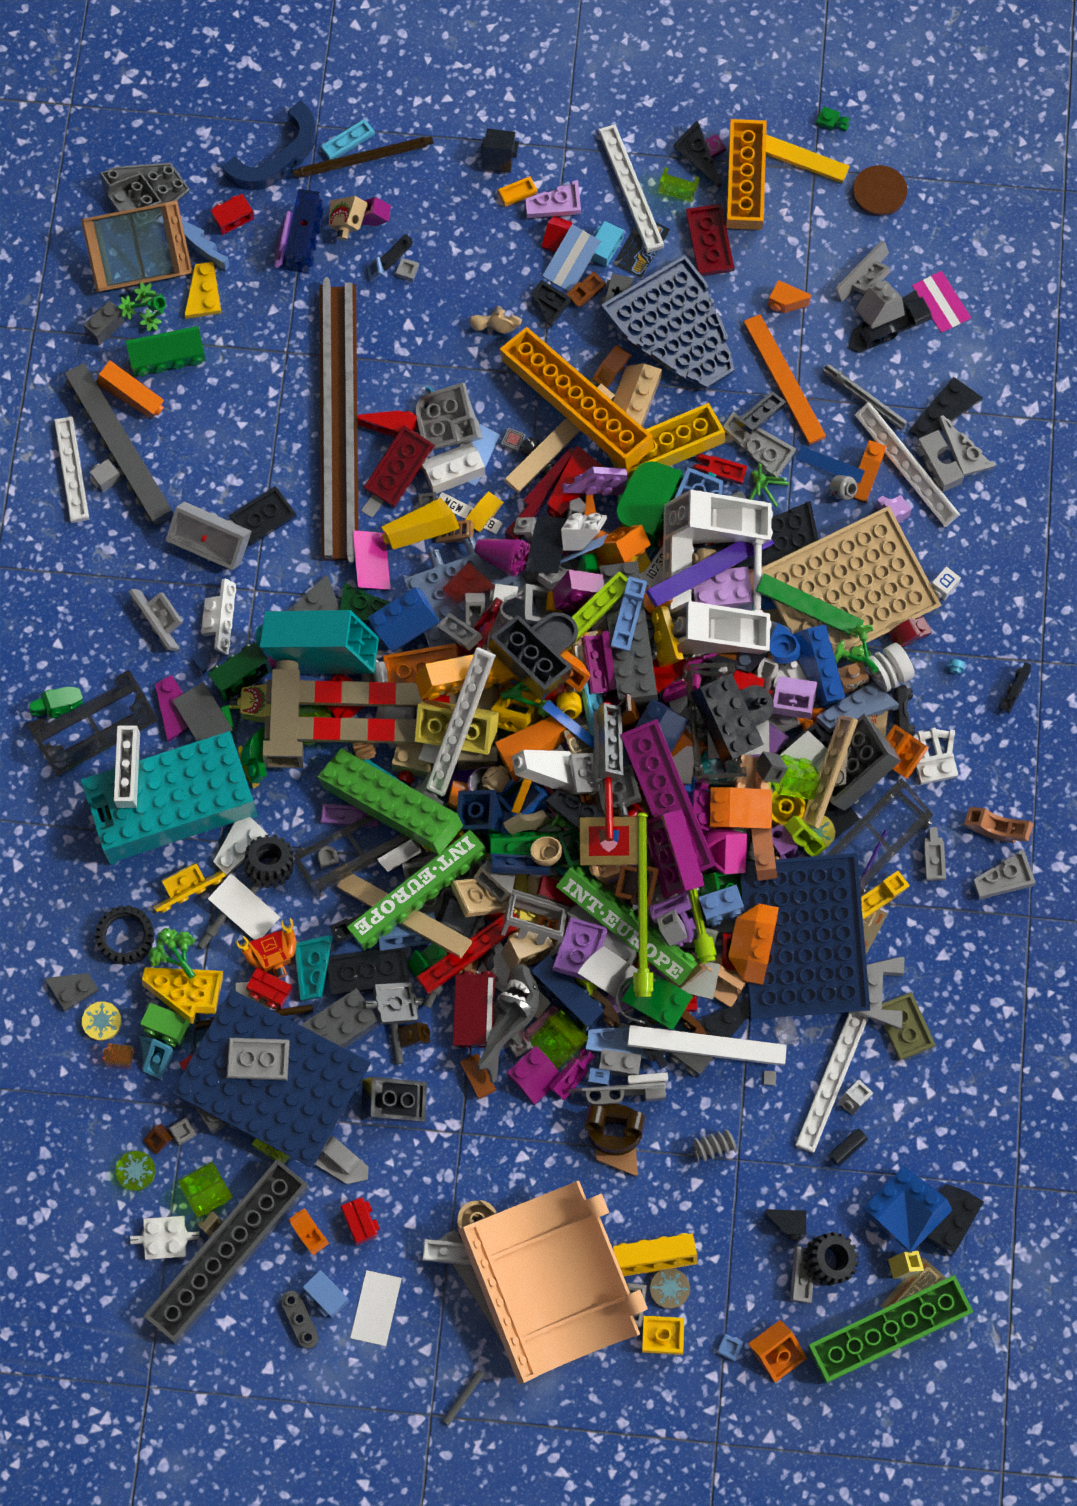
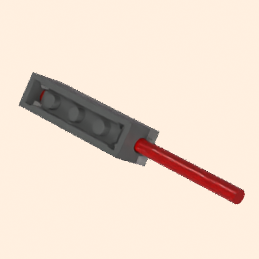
M603 702L593 714L595 782L604 784L605 840L613 841L612 786L623 776V748L620 735L622 734L621 707L612 705L610 702Z

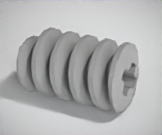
M727 1129L723 1131V1135L719 1131L716 1132V1137L713 1134H709L708 1140L705 1136H701L700 1142L697 1138L693 1139V1151L698 1164L700 1157L706 1162L707 1155L713 1160L716 1152L719 1157H722L723 1150L727 1155H730V1148L735 1153L737 1152L734 1138Z

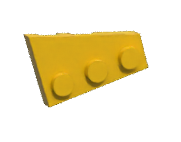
M214 262L195 264L185 319L221 314Z

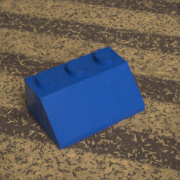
M416 587L368 617L376 633L392 652L440 622L424 592Z

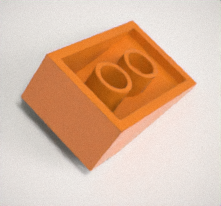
M711 787L710 827L772 829V790Z

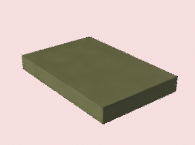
M912 992L882 1004V1010L902 1011V1030H896L893 1026L887 1024L883 1025L899 1061L936 1046Z

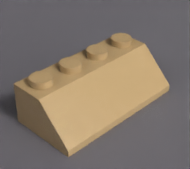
M647 364L626 366L613 400L616 405L642 427L658 388L662 369Z

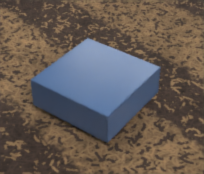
M725 1334L716 1353L735 1362L744 1342Z

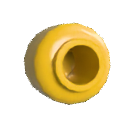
M572 691L561 693L556 700L557 707L571 719L580 716L582 712L580 696Z

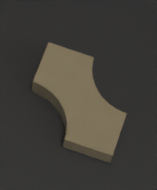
M540 810L533 814L519 813L503 824L514 835L524 830L538 831L553 821L544 810Z

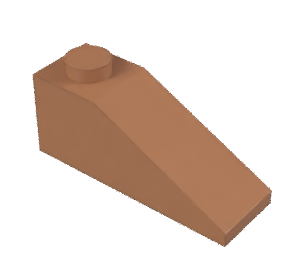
M751 829L758 881L776 879L777 870L771 829Z

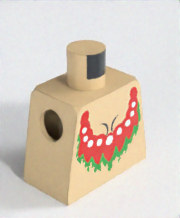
M356 196L330 201L329 226L338 232V240L347 241L349 232L360 229L367 202Z

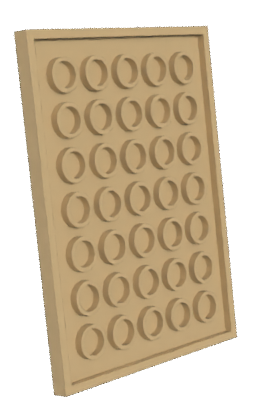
M890 506L761 568V575L765 573L864 620V626L872 625L874 630L867 633L866 643L890 632L897 625L910 618L914 620L942 606ZM772 599L785 626L792 629L791 634L807 628L825 625ZM826 625L834 655L841 640L845 644L844 650L849 652L853 646L859 647L863 645L859 636L855 639Z

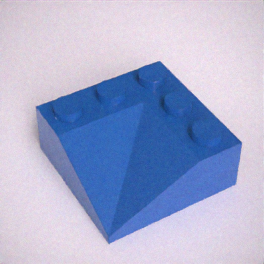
M903 1166L863 1207V1210L872 1223L912 1253L952 1211V1208L947 1198L907 1167Z

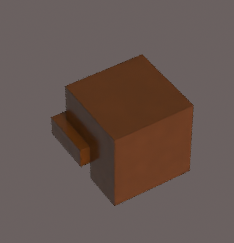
M622 865L615 896L631 899V903L637 905L638 868ZM647 866V907L651 908L659 869Z

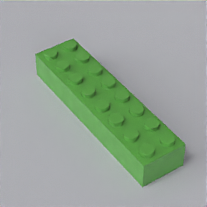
M342 748L317 776L325 790L438 855L442 853L463 827L457 813Z
M953 1275L809 1344L807 1349L826 1385L971 1315L973 1310L956 1276Z

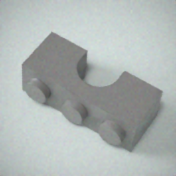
M937 430L919 438L916 450L918 455L923 457L927 471L932 473L934 483L942 492L961 485L964 475L956 461L950 464H944L939 461L938 456L945 453L947 444L940 431Z

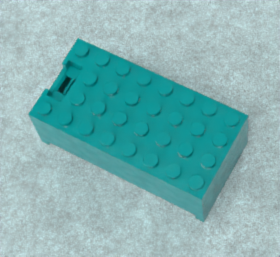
M230 731L139 760L137 808L116 807L114 802L115 769L81 779L103 851L110 865L117 864L118 860L249 817L252 819L258 817ZM105 806H109L112 816L111 820H108ZM99 808H102L106 820L102 823L97 810Z

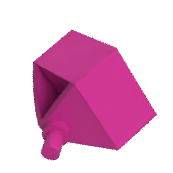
M730 828L709 829L704 836L716 866L709 869L723 874L746 873L747 834Z

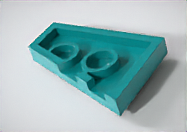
M328 935L296 943L295 956L301 1001L322 998L333 936Z

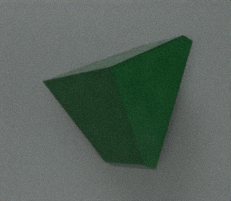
M570 829L557 833L556 839L561 844L562 853L559 860L550 867L570 868L580 865V837L578 831Z

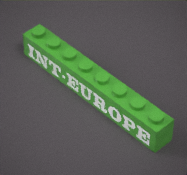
M469 830L440 855H437L347 927L349 933L363 950L373 947L380 937L391 933L394 926L408 919L409 914L420 910L428 899L435 898L443 887L450 886L457 876L465 874L475 862H480L487 853L485 846Z
M581 866L569 868L556 887L639 953L638 915L633 911V908L617 899L618 897L615 896L614 892L607 891L599 880L591 878ZM647 920V960L680 986L698 963L691 954L683 952L678 944L669 946L660 929L653 928Z

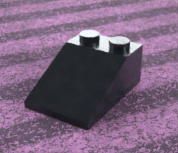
M381 1077L363 1079L361 1119L425 1122L427 1082Z

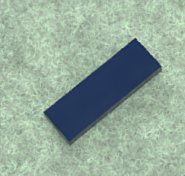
M490 853L491 873L549 875L550 866L538 865L531 858V855Z

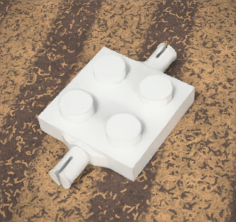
M185 1216L144 1219L143 1234L141 1236H130V1239L134 1240L130 1241L131 1245L143 1244L145 1260L186 1257L188 1240H200V1236H192L200 1235V1232H187Z

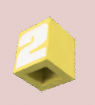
M913 1251L912 1253L903 1252L888 1259L893 1279L908 1278L924 1271L919 1251Z

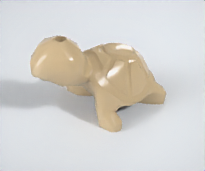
M496 306L491 316L474 315L470 317L469 323L475 331H482L486 327H490L499 333L506 334L519 327L522 319L512 314L510 317L504 315L505 310L500 306Z

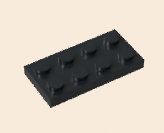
M404 947L382 951L374 949L329 956L328 973L332 996L349 994L356 988L359 992L371 991L375 984L410 983Z

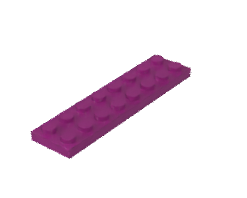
M653 720L620 734L653 817L682 809L687 829L691 836L692 846L697 856L700 872L716 866L658 720Z

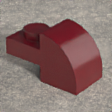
M922 616L914 620L910 618L900 623L888 635L893 643H898L903 648L911 645L915 640L929 636L932 630Z

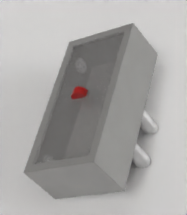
M183 502L175 509L165 541L234 570L241 565L252 531L234 524L232 520L218 517L216 513H209Z

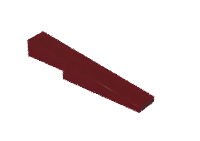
M572 447L523 500L525 510L517 518H536L563 474L574 452ZM515 520L505 531V538L522 540L524 535H515L514 533Z

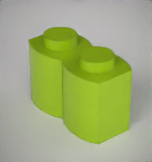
M793 816L784 825L793 840L802 846L809 855L818 856L826 848L825 843L818 834L808 827L800 817Z

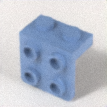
M737 885L699 897L706 925L712 926V928L722 925L723 921L729 919L730 921H736V918L744 912V905Z

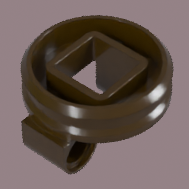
M608 1104L602 1107L591 1105L587 1111L585 1130L588 1131L591 1144L601 1153L611 1156L624 1155L634 1150L640 1143L645 1126V1115L622 1104ZM606 1123L625 1125L624 1137L604 1135Z

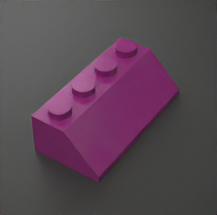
M682 809L647 820V843L654 867L659 869L657 877L663 897L668 898L704 886L703 876L698 866L697 856L692 846L691 836L689 835Z

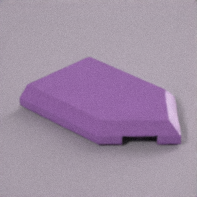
M290 211L286 213L280 227L274 256V266L276 268L282 265L293 219V213Z

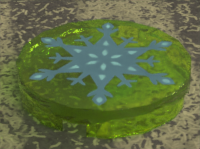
M130 1151L118 1160L116 1177L125 1189L141 1191L154 1181L156 1166L148 1154L141 1151Z

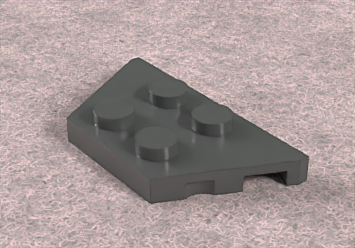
M327 575L324 576L288 611L340 610L329 577Z

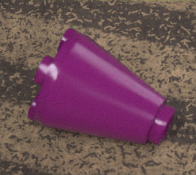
M478 539L474 552L507 575L516 577L519 572H524L526 568L525 557L529 552L530 544L524 540Z

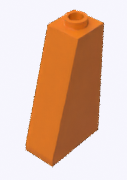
M109 360L99 373L96 383L100 388L152 419L154 415L158 416L163 410L162 404L164 400L112 361Z
M551 716L495 742L498 753L513 781L515 782L521 778L515 775L512 761L513 755L522 750L553 751L566 740L563 731L568 730V728Z

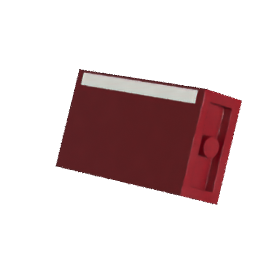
M463 971L462 974H456L453 1045L457 1048H486L494 1024L495 981H498V977L491 971H482L481 974Z

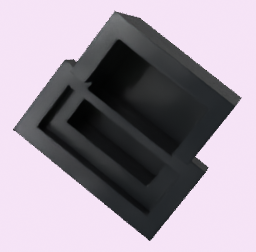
M487 128L481 147V154H483L482 169L511 173L513 158H517L519 141H515L516 132Z
M445 894L436 921L469 938L477 916L465 917L457 898Z

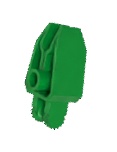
M68 686L47 690L41 694V699L30 703L29 712L32 717L46 714L47 718H57L62 714L74 711L83 703L80 688Z

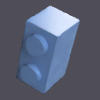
M321 1270L303 1286L306 1291L304 1293L305 1297L311 1303L315 1300L320 1305L317 1309L325 1317L329 1315L333 1318L350 1302L343 1292Z

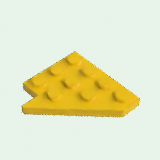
M145 967L142 986L188 1022L194 1023L196 1013L216 1014L223 981V971L193 970L196 976L189 980L182 969Z

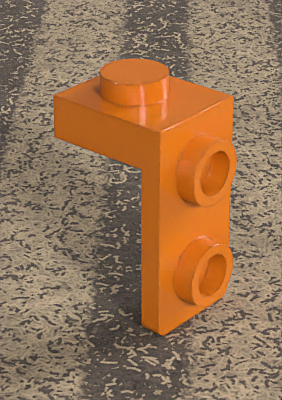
M305 1208L295 1213L288 1220L312 1255H315L329 1244Z

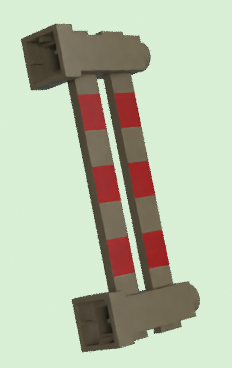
M291 660L277 661L275 669L272 670V680L267 679L266 704H271V716H265V741H263L265 767L303 768V742L298 741L424 744L415 742L417 720L299 717L300 705L418 707L419 703L429 699H421L416 683L301 680L300 670H298L299 664ZM492 684L491 687L483 689L477 705L478 709L491 711L498 701V685ZM460 691L451 696H446V694L439 695L438 698L432 700L456 704ZM497 733L488 755L461 750L458 757V771L490 766L497 767V747L495 745Z

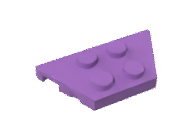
M592 467L586 470L585 473L574 477V483H564L561 486L564 493H582L587 495L620 496L625 491L627 472L626 469Z

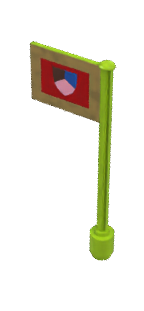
M639 813L636 817H613V841L605 840V817L580 818V865H638L639 968H637V972H633V992H635V997H651V992L653 991V972H649L647 963L646 817L648 815L646 813Z

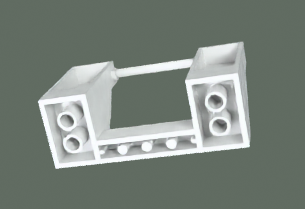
M689 490L664 504L663 581L693 566L692 555L694 547L692 544L743 541L752 543L754 546L753 610L749 611L692 602L691 592L693 588L673 598V602L668 606L674 625L673 636L678 638L679 641L677 646L679 653L744 652L761 655L770 651V614L763 613V610H761V594L755 590L761 578L762 546L771 540L773 533L771 528V519L773 517L771 503Z

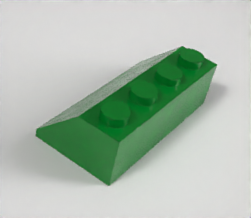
M198 326L126 341L134 376H146L148 373H161L167 369H181L187 365H199L202 362H206Z

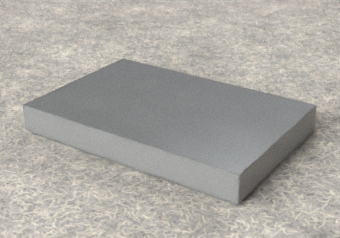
M229 1038L227 1079L288 1081L290 1040Z

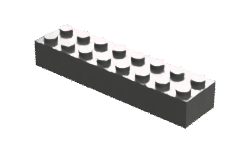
M638 561L600 566L604 585L619 571L627 578L630 576L640 579ZM623 596L606 612L610 644ZM642 600L630 651L627 652L611 647L618 701L620 703L629 694L638 708L647 707L651 699L658 700L645 608Z

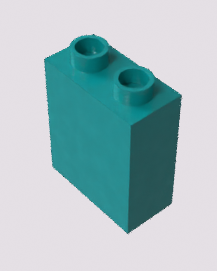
M351 610L265 611L263 625H259L256 629V643L258 647L276 662L281 660L297 662L300 674H374L379 637Z

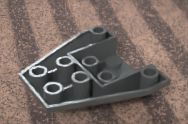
M171 163L120 166L100 173L106 199L115 212L171 201L178 202L190 191ZM161 208L134 213L135 228L138 229L154 223L162 216ZM128 215L119 216L125 226L130 227Z

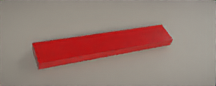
M513 912L512 917L518 918L516 914ZM503 914L470 938L472 944L462 958L449 953L417 976V981L427 994L431 993L520 928L509 925L505 936L501 935L505 915Z

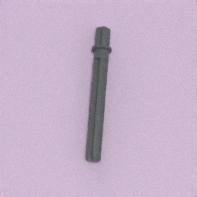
M830 364L823 368V373L833 379L834 384H839L865 404L871 403L881 416L899 429H903L906 426V420L843 374V371L839 372Z

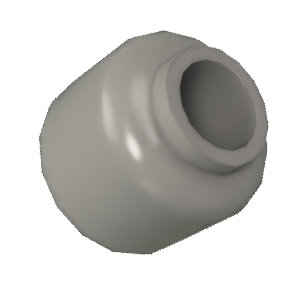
M837 475L831 480L830 493L836 499L850 500L857 492V483L850 476Z

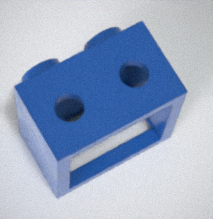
M511 779L506 784L504 790L497 794V797L510 813L515 816L517 813L512 812L520 787L509 798L503 796L517 782ZM531 781L520 813L533 814L540 810L545 811L548 808L545 803L551 794L542 784Z

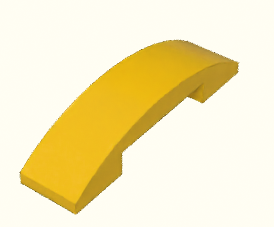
M899 871L893 873L883 880L881 884L861 897L863 920L888 904L910 886Z

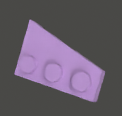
M578 180L573 181L572 184L567 186H559L554 191H545L526 198L527 218L581 214Z

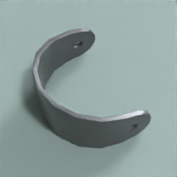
M633 976L626 978L616 992L618 1010L628 1020L645 1024L642 1020L627 1016L621 1008V994L630 983H633Z

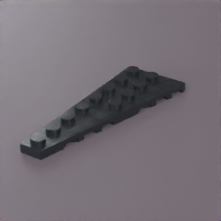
M807 501L802 505L772 517L771 528L773 533L771 538L775 544L762 551L761 566L768 565L819 540L811 501ZM736 542L711 543L702 548L713 549L719 552ZM754 556L731 568L754 567Z

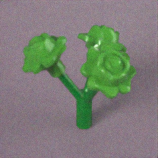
M164 928L158 932L157 946L151 948L148 953L151 966L157 967L161 962H169L180 966L189 980L194 978L196 975L187 963L186 952L188 951V946H192L196 939L189 932H179L177 934L175 929ZM164 945L172 949L179 962L165 955ZM175 946H176V947H180V951L182 952V957L180 956V954H179V952L177 951V949L175 948Z

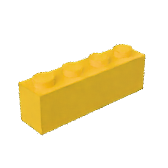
M681 1233L672 1237L663 1236L654 1240H640L636 1243H621L613 1246V1251L623 1276L698 1264L693 1233Z

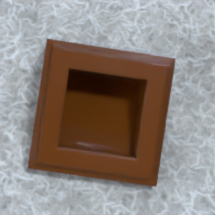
M162 1124L154 1126L143 1141L155 1154H158L174 1137Z

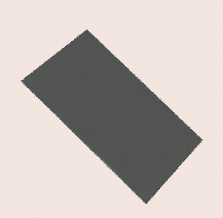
M204 682L173 700L196 741L233 730Z

